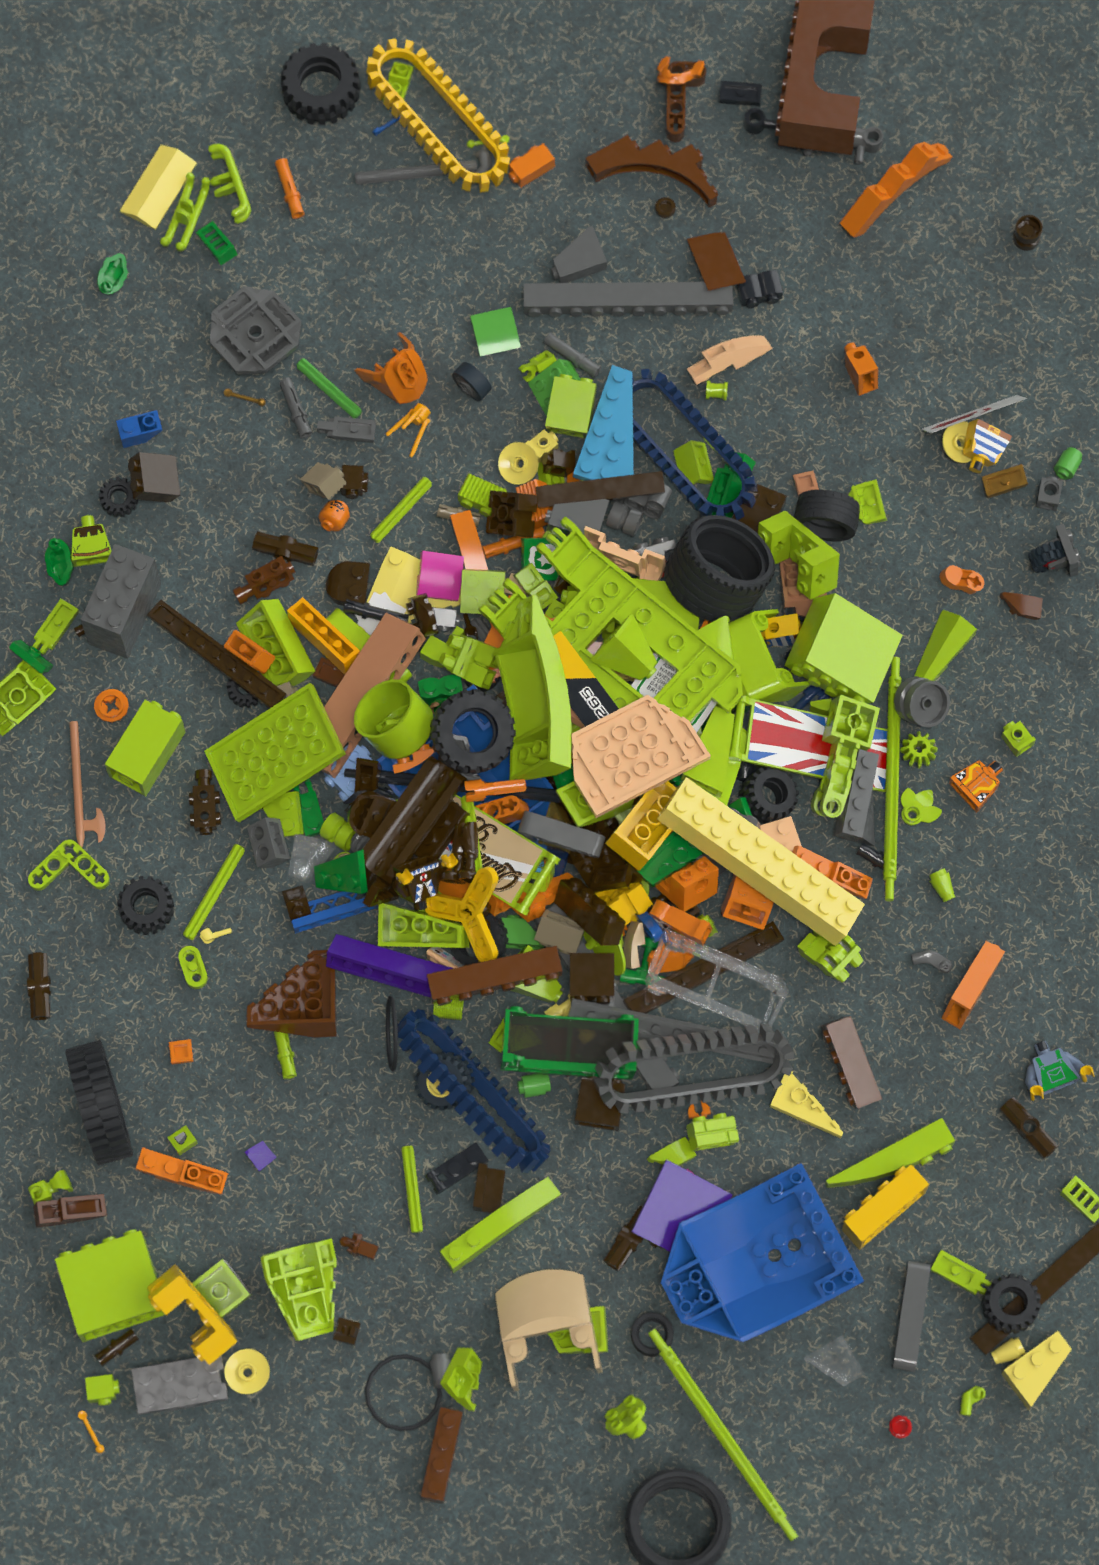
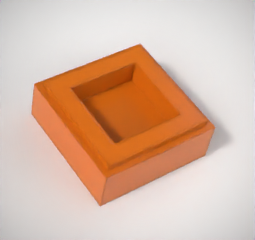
M191 1039L169 1042L172 1065L193 1062Z

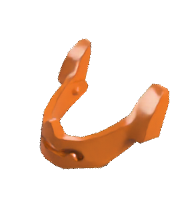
M666 56L657 67V70H659L657 81L659 83L682 85L696 76H701L704 61H698L692 69L686 72L671 74L668 70L670 57Z

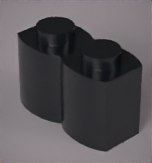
M778 270L745 275L746 282L737 284L742 307L755 308L760 303L775 304L780 299H783Z

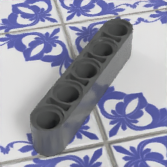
M908 1261L903 1290L904 1296L902 1297L900 1311L901 1317L897 1332L898 1337L894 1352L895 1358L892 1366L894 1369L912 1372L916 1370L931 1264Z

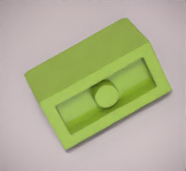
M691 440L674 450L677 467L693 485L696 483L711 484L714 477L705 443Z

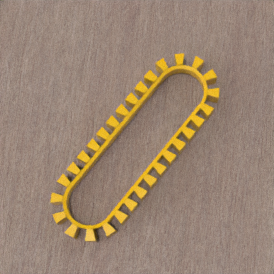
M396 39L388 40L386 52L380 44L373 49L372 58L369 57L366 70V74H368L367 83L370 89L376 87L375 95L379 100L384 97L383 104L388 110L392 107V115L396 119L400 116V124L404 128L408 125L407 132L412 137L416 135L415 141L420 146L424 144V151L428 155L433 152L432 160L436 165L441 162L440 169L444 174L449 171L448 178L454 184L462 177L464 179L462 189L469 192L472 182L479 183L480 193L489 190L490 179L496 187L503 182L504 173L507 174L510 157H507L509 147L506 141L500 144L501 135L496 130L492 133L493 126L488 121L484 124L485 117L480 112L476 114L477 108L472 103L467 106L468 98L464 94L459 97L460 89L455 84L451 87L452 80L447 75L443 78L444 71L439 66L435 69L436 62L431 57L427 60L428 53L423 47L414 54V42L407 39L405 49L397 48ZM392 58H403L413 63L490 150L496 161L494 167L485 173H472L464 169L382 76L381 66Z

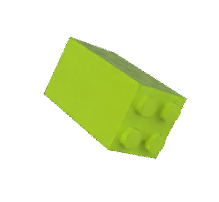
M144 700L105 763L109 777L145 797L186 733L182 717L174 711L167 712L156 701L149 702L147 700Z

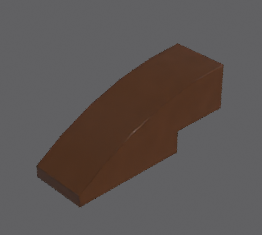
M104 1194L63 1197L59 1200L36 1202L33 1206L36 1228L107 1216Z

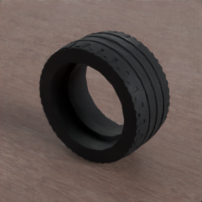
M820 489L808 490L799 495L794 518L824 541H845L855 536L860 505L854 498L840 492Z

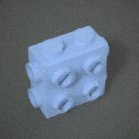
M357 744L335 779L324 773V781L330 788L336 787L339 791L338 795L343 802L355 793V778L344 777L345 769H356L357 758L372 760L369 757L371 755L370 752L363 745L359 746ZM348 745L343 748L344 751L347 750ZM337 760L332 764L331 771L336 767Z

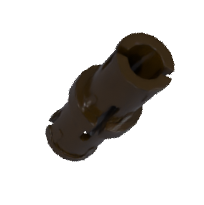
M131 1328L118 1339H112L110 1341L111 1344L94 1355L102 1367L118 1354L121 1356L123 1354L122 1351L139 1340L136 1335H133L134 1332Z

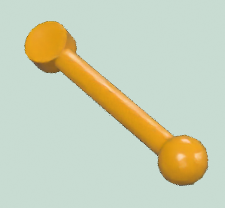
M80 1411L78 1417L83 1420L96 1445V1452L102 1453L104 1446L99 1443L87 1420V1413Z

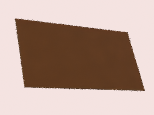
M725 232L710 233L687 239L708 291L746 282Z

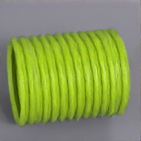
M458 998L452 1000L447 1005L438 1006L436 1003L433 1007V1014L441 1019L461 1021L464 1001H460Z

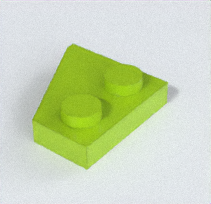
M298 791L287 792L263 807L268 818L280 819L284 837L304 835Z

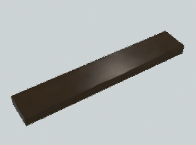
M663 471L536 487L538 509L553 507L554 504L601 499L614 500L665 493Z

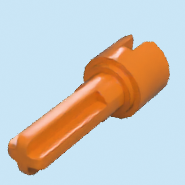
M482 779L464 781L465 790L471 791L466 793L467 802L484 801V798L489 795L526 791L525 779L484 783Z

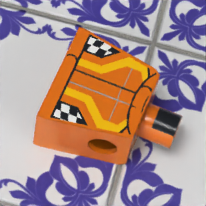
M979 760L950 778L949 784L977 813L999 787L1000 781L996 776L1003 769L996 761H993L986 767Z

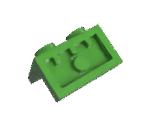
M558 359L528 382L546 416L554 376L559 377L560 374L572 376L573 380L580 381L581 379L571 361Z

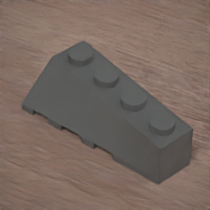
M858 749L857 762L851 777V787L844 809L837 817L834 836L861 844L864 842L866 845L875 847L873 784L879 754Z

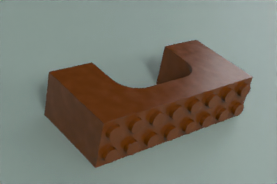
M875 0L795 1L775 136L779 137L778 145L852 155L860 97L828 93L820 89L814 81L815 64L817 59L828 51H843L867 55Z

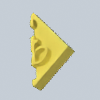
M793 1071L790 1076L784 1074L781 1080L782 1085L778 1087L770 1107L841 1139L843 1132L840 1130L839 1125L828 1116L817 1099L809 1094L805 1085L797 1080L793 1075Z

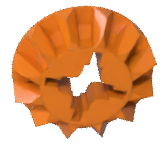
M108 689L101 692L96 697L94 703L97 716L103 721L111 723L117 720L121 721L127 715L129 707L127 697L116 689ZM113 701H116L115 706L119 710L111 709L108 712V706L105 703L111 704Z

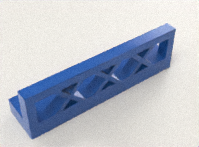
M342 891L308 902L309 907H312L311 914L291 920L296 934L376 909L378 905L368 907L362 903L364 898L356 899L358 893ZM345 897L351 900L349 903L335 906L338 898ZM323 903L330 907L327 910L314 912L317 904Z

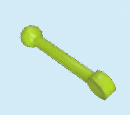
M503 135L500 142L504 143L506 141L508 143L509 137ZM469 140L467 142L469 148H473L476 145H484L482 141L474 142Z

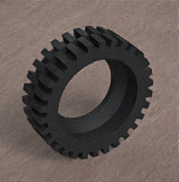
M101 1040L66 1049V1057L76 1099L97 1165L100 1166L133 1156L119 1096Z

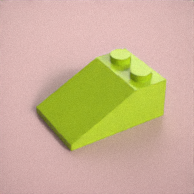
M574 781L556 790L557 795L578 828L612 818L630 809L634 802V799L595 818Z

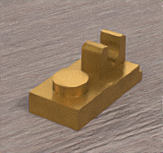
M1023 464L982 476L988 498L1028 485Z

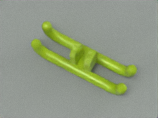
M212 144L208 147V151L212 153L211 158L214 160L224 159L229 172L212 178L210 184L214 187L229 183L214 191V195L217 198L237 192L240 205L232 210L231 215L235 217L234 222L240 224L250 216L251 207L228 147L223 144Z
M191 172L186 174L184 190L166 235L160 239L163 247L170 245L178 224L181 223L187 226L181 241L176 244V249L179 252H183L187 248L209 192L210 180L207 177L202 178L201 190L194 206L193 202L189 199L194 185V174Z

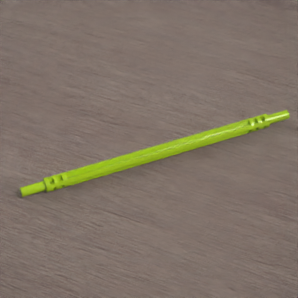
M893 657L891 661V676L889 677L883 870L885 901L894 900V881H896L900 717L895 710L894 698L902 682L899 657Z

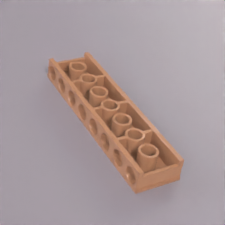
M385 613L324 706L342 747L344 748L347 742L349 745L345 751L346 755L337 760L336 767L331 771L332 764L322 769V772L335 779L362 738L359 732L354 735L356 729L354 715L360 700L375 685L389 680L393 671H395L393 679L399 680L426 639L418 627ZM417 636L418 640L416 644L412 646L413 640ZM406 653V659L401 664V659L403 655Z

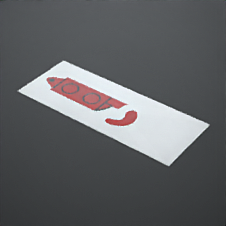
M1015 395L921 430L933 433L1027 398Z

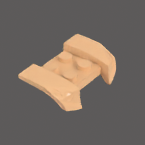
M585 526L584 535L592 546L620 569L640 577L639 579L655 581L661 579L665 568V556L647 549L644 550L642 556H639L640 554L635 550L628 549L626 551L614 542L609 541L606 543L605 533Z

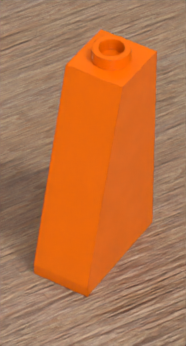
M988 941L984 943L951 997L941 1019L961 1030L1005 953L1004 950Z

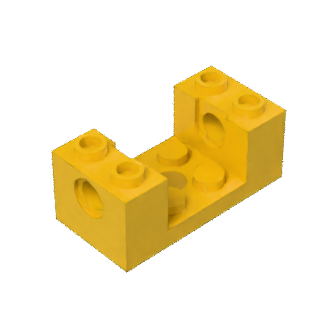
M176 1264L147 1287L150 1293L148 1298L157 1312L162 1310L167 1315L185 1299L193 1311L198 1309V1314L201 1316L200 1319L205 1325L190 1338L193 1341L191 1345L194 1350L193 1353L201 1362L205 1360L210 1365L237 1342L232 1329Z

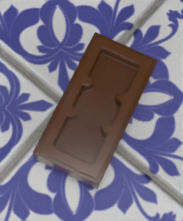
M321 657L313 674V678L336 688L345 676L330 660Z

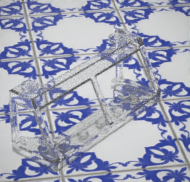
M666 928L660 937L645 979L648 990L655 995L660 996L661 993H670L741 1024H753L758 1033L760 1023L769 1024L772 1027L789 992L783 978L706 945L702 946ZM663 944H664V945H665V950H664V952H663V954H662V956H661V958H660V960H659V962H658V964H657V966H656V963H657V960H658V958H659V955H660L662 946H663ZM670 950L675 953L681 952L685 954V952H688L716 964L705 996L658 976ZM721 967L763 984L764 988L772 991L762 1020L710 998ZM776 995H777V996H779L780 998H779V1000H778V1002H777V1005H776V1007H775V1009H774V1011H773V1013H772V1015H771V1017H770V1019H769V1021H768L770 1012H771V1010H772V1007H773V1004H774V1001H775V998H776Z

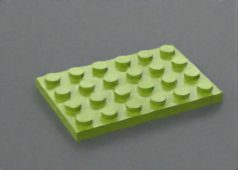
M308 683L204 751L231 812L238 822L243 821L346 755L318 693L311 683Z

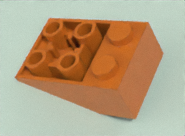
M734 874L721 906V912L723 917L764 930L774 902Z

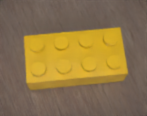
M669 781L644 793L605 843L639 871L672 831L657 820L676 790V787Z
M912 1164L907 1168L905 1166L901 1167L894 1174L895 1177L891 1182L886 1180L878 1187L874 1197L870 1194L861 1202L862 1205L859 1207V1210L853 1209L844 1217L842 1231L859 1250L926 1193L929 1183Z

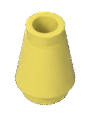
M1019 1337L1009 1339L995 1349V1351L991 1352L997 1365L1020 1359L1026 1352Z

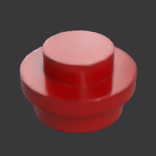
M896 1416L890 1421L889 1430L896 1438H906L911 1433L912 1424L907 1417Z

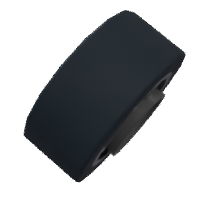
M463 362L452 374L456 384L476 401H481L492 389L490 382L484 374L468 362Z

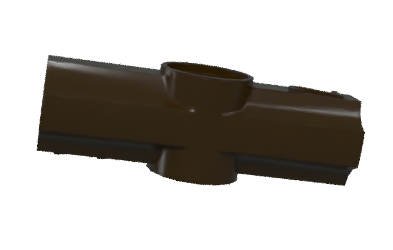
M258 531L255 534L252 546L254 551L273 555L276 559L282 556L283 559L287 560L286 562L296 561L314 566L319 551L318 547L300 543L295 538L287 535L277 537Z
M34 952L28 954L29 977L27 978V990L30 997L31 1019L47 1020L50 1019L51 1015L49 995H51L49 988L51 979L48 976L47 953Z
M1015 1097L1009 1099L999 1109L1018 1130L1019 1135L1026 1139L1043 1159L1047 1158L1059 1147L1040 1126L1038 1119L1031 1116ZM1031 1124L1035 1131L1026 1132L1023 1125Z
M641 1205L629 1223L625 1224L615 1239V1244L603 1260L604 1263L618 1272L625 1265L632 1252L635 1253L638 1244L642 1243L644 1239L631 1232L643 1208Z

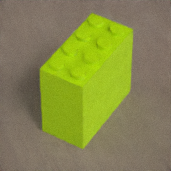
M836 593L817 597L812 601L784 666L791 669V673L806 678L809 684L824 689L825 693L831 697L843 695L867 704L874 703L903 635Z
M136 1229L125 1232L124 1236L116 1239L115 1237H108L102 1240L101 1244L95 1246L94 1244H87L82 1246L80 1251L74 1253L66 1251L59 1254V1258L55 1259L76 1331L82 1342L165 1315L162 1310L157 1312L148 1298L150 1293L147 1287L157 1280L146 1240L141 1231L137 1232Z

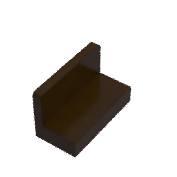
M630 864L595 869L589 888L594 892L629 887L631 883L642 882L643 876Z
M479 1163L473 1211L493 1213L501 1207L505 1170L488 1168V1164Z

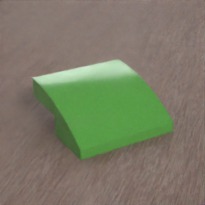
M511 307L470 316L479 356L521 348Z

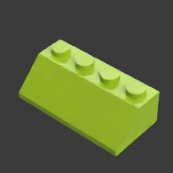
M279 599L261 600L236 623L242 634L275 656V660L267 672L262 674L274 685L279 686L290 682L295 686L304 682L315 672Z

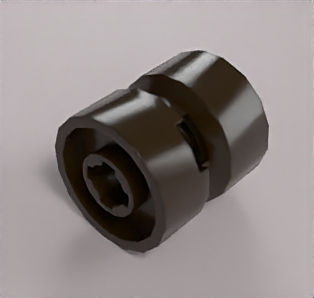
M1025 215L1018 219L1013 234V241L1019 249L1030 251L1038 246L1043 229L1041 221L1033 215Z

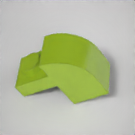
M457 626L452 634L460 636L461 634L465 635V632ZM430 636L420 651V658L435 667L445 668L439 663L440 657L443 653L452 656L455 648L448 646L447 642L445 643L434 636Z

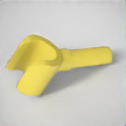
M206 928L200 932V938L205 944H209L220 936L232 933V930L228 928L212 933L209 928Z

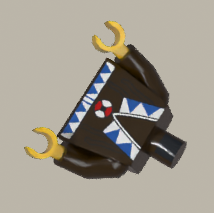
M453 853L449 856L446 854L442 855L440 861L426 854L393 866L395 881L392 884V888L399 897L414 903L415 910H424L427 908L426 898L438 893L441 874L447 868L450 869L456 866L458 860Z

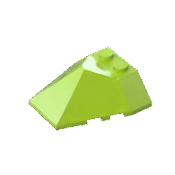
M332 1238L262 1255L260 1258L265 1280L296 1341L334 1331L335 1303L331 1301L332 1290L336 1286V1281H333V1269L336 1268L337 1260Z

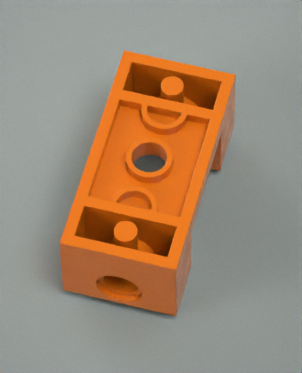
M704 856L695 861L693 865L689 863L655 887L680 910L685 912L717 894L719 868Z

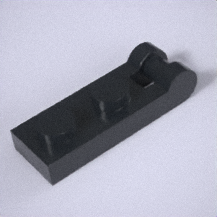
M475 1142L441 1166L428 1172L425 1178L433 1184V1190L439 1195L477 1170L479 1163L486 1164L489 1160L477 1142ZM444 1174L447 1180L441 1182L438 1176Z

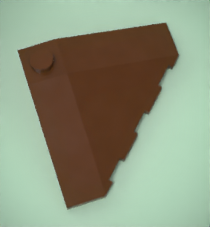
M313 950L307 955L309 960L301 967L296 964L285 974L286 979L281 984L277 985L274 983L263 993L264 998L257 1004L252 1002L248 1005L247 1028L308 1037H337L335 969L326 967L327 957H322L327 956L328 950Z

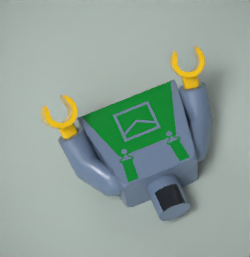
M1042 1041L1034 1045L1038 1057L1033 1058L1027 1067L1025 1084L1030 1092L1031 1101H1035V1095L1044 1099L1046 1094L1077 1083L1080 1079L1079 1075H1081L1083 1082H1087L1086 1075H1092L1093 1078L1095 1075L1091 1066L1084 1065L1069 1052H1063L1061 1048L1050 1051L1047 1042Z

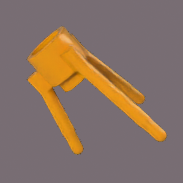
M418 403L407 415L386 432V436L392 434L401 425V428L405 429L411 422L415 425L422 424L409 455L413 457L425 428L430 422L428 416L431 414L430 410L425 405Z

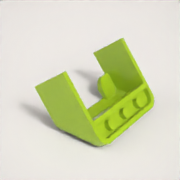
M778 609L754 611L729 622V633L732 638L731 650L734 661L741 666L743 695L768 703L791 700L811 685L808 681L794 682L793 676L788 670L776 668L761 635V632L768 628L767 618H772L779 614Z

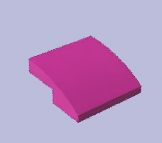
M422 551L420 554V573L417 576L416 596L426 593L428 598L458 602L464 556Z

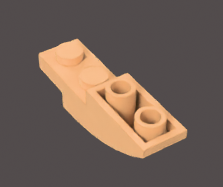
M745 336L731 339L703 351L704 359L687 368V371L696 385L716 373L725 370L730 365H733L736 370L747 365L750 361L771 350L772 347L764 336Z

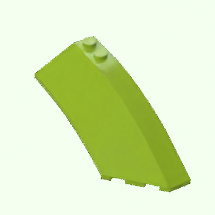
M531 595L518 603L515 609L518 613L514 621H509L502 634L504 640L501 646L495 648L492 656L496 657L507 706L510 709L511 718L514 717L515 721L513 727L516 730V737L513 738L514 745L510 750L509 780H530L558 775L570 769L572 763V726L567 683L556 641L536 595Z

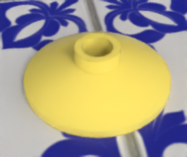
M965 421L947 427L942 437L945 453L950 459L958 463L972 461V459L963 455L969 424ZM957 440L961 442L960 447L957 445Z
M511 443L502 450L499 456V471L502 477L509 483L525 484L533 479L538 470L537 454L526 443ZM523 460L524 465L520 468L518 465L519 461Z
M252 1349L237 1351L228 1359L225 1366V1378L228 1385L234 1391L241 1394H253L260 1391L266 1385L270 1375V1367L266 1358L258 1351ZM246 1369H250L252 1371V1375L246 1377L243 1374Z

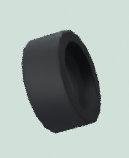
M650 1312L636 1319L632 1325L631 1339L633 1346L638 1352L644 1356L655 1357L660 1356V1351L657 1347H647L640 1341L639 1331L641 1327L651 1321L662 1325L666 1334L664 1342L668 1347L672 1344L674 1332L672 1324L665 1316L660 1313Z

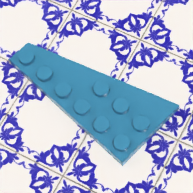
M614 365L611 367L573 473L574 478L583 481L633 475L632 371Z

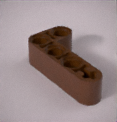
M672 62L668 66V70L671 74L683 73L692 69L697 62ZM705 65L701 76L695 77L682 85L667 84L666 136L671 142H680L684 138L686 87H700L705 83ZM678 91L680 94L674 95L672 92ZM679 110L680 113L675 114L671 111ZM674 124H678V131H674Z

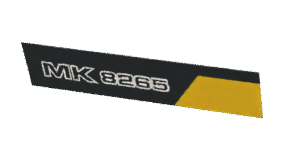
M561 631L555 634L553 637L563 665L570 707L586 727L619 710Z

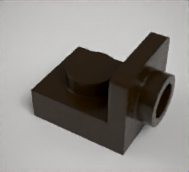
M303 885L282 891L290 920L311 914Z

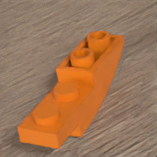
M799 845L794 846L792 853L851 895L867 899L873 878L840 862H832Z
M143 1147L135 1170L153 1175L157 1179L220 1195L223 1192L228 1175L226 1172L189 1160L183 1161Z

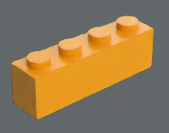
M302 597L287 610L292 626L345 675L360 653V650Z

